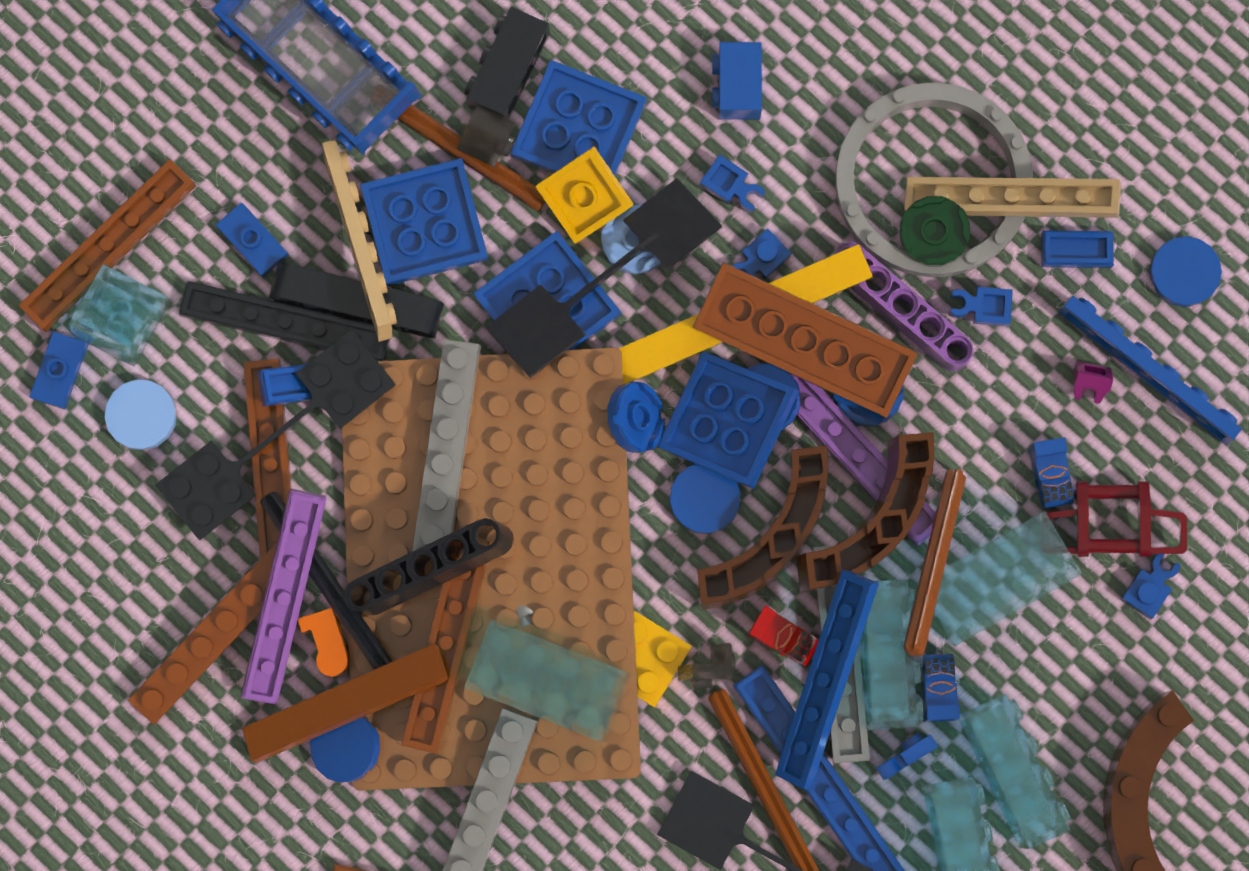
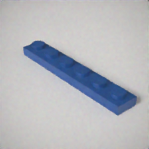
M1072 296L1059 311L1061 316L1223 444L1227 445L1232 442L1241 432L1242 428L1236 424L1237 419L1230 412L1222 408L1218 410L1208 402L1209 397L1195 386L1190 388L1180 380L1181 375L1173 367L1167 364H1163V366L1151 357L1153 354L1145 345L1140 342L1133 343L1123 335L1125 332L1117 323L1112 320L1105 321L1095 313L1097 311L1096 308L1084 298L1077 299L1075 296Z
M850 570L841 571L775 773L776 776L802 789L812 788L879 583Z

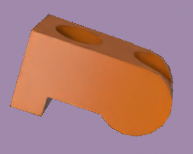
M329 608L298 618L301 632L304 634L312 632L318 650L316 665L319 671L333 678L345 675L349 670V651L339 618L334 610Z

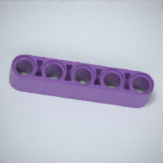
M855 242L842 243L837 247L834 255L858 244ZM860 246L873 277H878L882 280L884 289L873 291L868 288L866 281L850 288L942 368L952 372L963 369L973 356L974 348L969 338ZM899 299L908 302L911 312L908 314L897 313L893 308V302ZM925 322L933 324L937 329V335L931 338L924 336L920 331V325ZM952 345L960 347L963 350L964 359L959 361L952 360L947 354V347Z

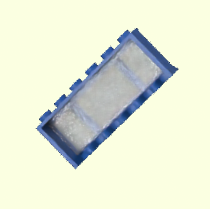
M220 0L211 9L219 19L216 23L217 27L230 39L236 35L243 42L239 47L253 61L259 57L267 64L263 70L276 83L284 80L290 86L287 90L288 94L301 106L307 102L314 109L311 115L325 129L329 125L336 129L339 133L335 138L348 151L355 147L364 155L365 151L414 101L422 98L417 87L411 81L408 83L389 61L385 62L376 53L371 44L364 38L361 39L356 35L349 24L342 17H337L323 0Z

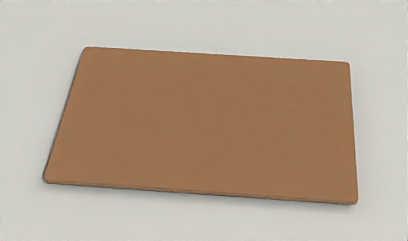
M618 348L566 350L531 379L509 354L479 356L454 531L480 519H492L510 528L514 538L513 545L506 554L488 562L486 565L439 754L402 745L414 695L366 715L370 719L368 721L371 722L379 734L380 752L373 769L369 770L364 775L365 777L358 781H353V787L356 790L474 786L502 708L538 721L515 784L637 778L641 774L627 451L618 445L611 434L608 424L610 397L618 386L623 385L622 353ZM441 358L378 361L396 385L342 428L347 585L351 581L413 552ZM495 529L487 537V541L492 543L496 539ZM432 560L428 561L425 565V575L429 574L432 570ZM400 575L394 580V590L401 584ZM442 584L378 615L373 616L359 612L392 661L427 647ZM369 589L363 595L364 605L370 598ZM523 605L534 612L528 616L533 624L520 628V619H518L515 611L519 606ZM348 632L350 680L374 669Z

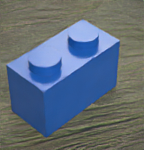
M720 42L719 54H712V75H719V87H712V108H719V120H760L762 112V42Z

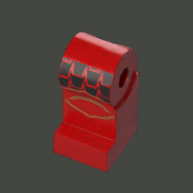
M767 606L762 608L747 635L781 656H786L805 667L814 654L819 641L816 637L781 617Z

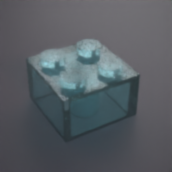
M102 264L68 324L70 333L91 346L135 367L168 308L167 296Z

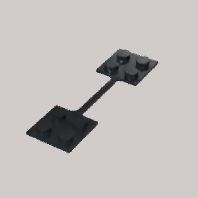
M678 178L623 219V222L638 237L639 245L565 303L556 301L540 284L486 327L489 333L530 379L586 335L569 314L570 309L577 302L640 253H652L669 270L722 228V225Z
M352 329L296 373L311 392V403L238 461H229L211 440L155 484L199 541L256 497L242 479L240 469L285 431L315 408L324 409L341 429L396 385Z
M692 770L657 833L663 839L719 870L722 869L732 848L738 844H743L791 871H803L745 838L743 828L755 805ZM851 859L846 871H873Z

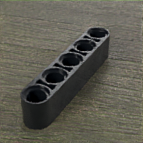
M278 263L269 298L281 303L373 324L359 280L293 264ZM387 287V293L383 294L385 304L392 303L397 324L392 325V330L426 338H435L444 303L426 296Z
M484 518L477 520L351 581L345 588L344 601L347 607L353 611L373 616L378 615L506 554L513 545V533L509 527L492 519ZM495 529L496 539L492 544L488 545L487 537ZM464 545L463 556L456 560V550L459 546ZM432 560V570L429 574L425 575V565L428 561ZM400 575L401 584L394 590V580ZM369 589L370 598L364 605L363 595Z

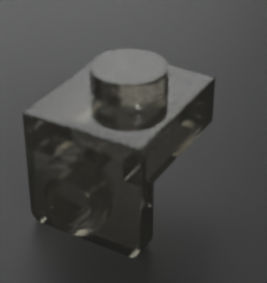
M731 643L711 646V664L678 666V681H691V688H712L713 682L731 680L736 665Z

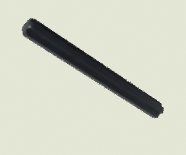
M273 491L260 500V504L280 531L286 505L278 493ZM314 549L309 575L374 670L393 662L361 614L347 607L344 601V589L320 554Z

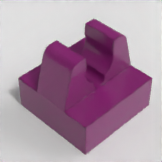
M1076 360L1073 371L1075 399L1080 400L1082 392L1089 388L1095 391L1093 396L1094 403L1100 404L1106 393H1110L1113 375L1111 367Z

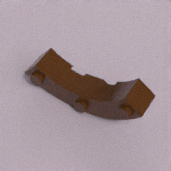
M933 432L898 435L887 441V472L882 491L874 508L864 522L844 540L832 547L804 553L796 557L800 593L819 590L837 584L842 570H850L856 574L863 573L883 560L905 538L924 505L926 499L924 497L928 489L929 479L933 473Z
M827 446L791 450L792 473L785 504L777 519L758 543L742 555L724 563L697 569L702 611L723 607L755 594L786 571L796 557L799 556L817 525L823 507L828 477Z
M1173 690L1162 693L1134 719L1133 724L1126 732L1122 741L1119 742L1109 766L1103 798V823L1111 851L1110 856L1116 871H1165L1155 851L1150 835L1148 822L1149 790L1154 772L1164 751L1173 739L1194 721Z

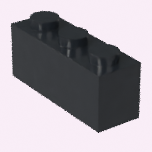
M510 7L507 16L501 15L494 29V34L497 36L492 46L487 45L484 48L479 60V64L482 67L477 77L471 76L464 95L467 96L469 109L507 125L550 35L549 23L513 7Z

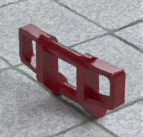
M1076 481V508L1044 512L1040 518L1041 550L1046 554H1077V557H1089V553H1139V557H1151V554H1183L1187 551V516L1182 512L1152 509L1149 481H1138L1137 485H1088L1087 481ZM1088 499H1137L1138 539H1089ZM1077 515V547L1049 546L1048 521L1052 518ZM1151 515L1178 519L1179 544L1177 546L1151 547Z

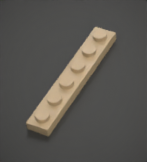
M336 140L322 143L324 162L378 341L391 339L392 325L397 324L396 315L392 303L385 304L383 294L387 293L385 278L382 272L376 273L373 263L378 262V257L373 241L367 242L364 235L365 232H369L364 211L357 212L355 202H359L360 199L355 181L348 182L346 173L350 172L347 154L345 151L339 152Z
M907 177L904 211L906 212L915 201L926 196H943L962 207L967 216L1119 218L1120 179Z

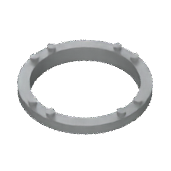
M921 83L902 87L884 95L868 106L852 124L845 136L837 160L835 189L840 212L847 227L859 244L873 257L891 268L923 277H946L968 272L980 267L998 255L1016 235L1025 216H1005L1001 225L989 238L974 248L963 252L954 262L941 267L922 265L915 262L905 250L884 239L875 231L864 216L858 203L854 186V168L858 152L867 137L885 120L903 111L921 107H939L954 110L971 117L983 125L1001 146L1008 161L1011 178H1033L1032 163L1027 145L1010 117L995 103L975 91L945 83Z

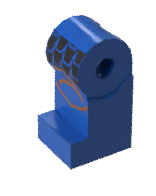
M1066 438L1032 443L1028 449L1035 485L1038 488L1042 508L1047 509L1073 504V487L1066 456L1068 451Z
M953 654L923 655V722L959 720L960 708L957 696V683H955Z

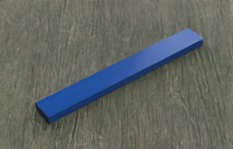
M762 665L735 683L733 687L781 755L795 711ZM823 753L812 788L804 790L851 859L873 871H905Z

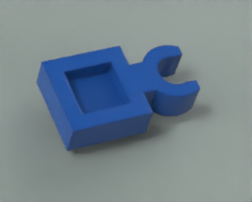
M720 154L700 181L702 188L728 205L734 197L737 198L741 208L748 213H753L755 206L749 203L746 197L749 194H756L763 199L765 196V191L761 186L744 183L749 173Z
M767 228L742 251L741 255L747 261L745 263H736L733 266L753 276L759 273L764 279H767L791 257L792 253Z
M977 287L975 296H970L968 292L962 289L953 290L950 298L961 299L964 307L962 309H951L949 316L962 318L970 313L974 314L973 324L1009 327L1011 323L1013 290Z
M1156 554L1152 558L1150 574L1143 569L1139 570L1120 599L1150 620L1154 618L1172 588L1164 584L1165 580L1174 577L1180 569V564L1174 563L1169 571L1162 570L1160 561L1165 554Z
M918 732L902 742L903 751L876 767L882 779L890 778L906 766L936 749L938 745L931 734L922 738Z

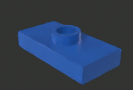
M242 202L216 224L217 228L262 278L270 273L278 263L289 256L288 252Z
M53 331L29 398L65 410L89 344Z

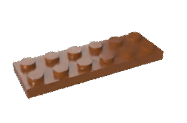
M725 262L722 263L693 324V328L886 418L918 355L916 351Z

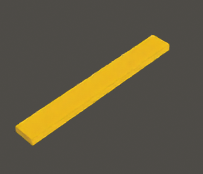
M858 244L772 281L770 284L811 303H815L871 279L873 275ZM698 314L619 348L622 353L623 384L643 378L719 345L723 341L693 328Z

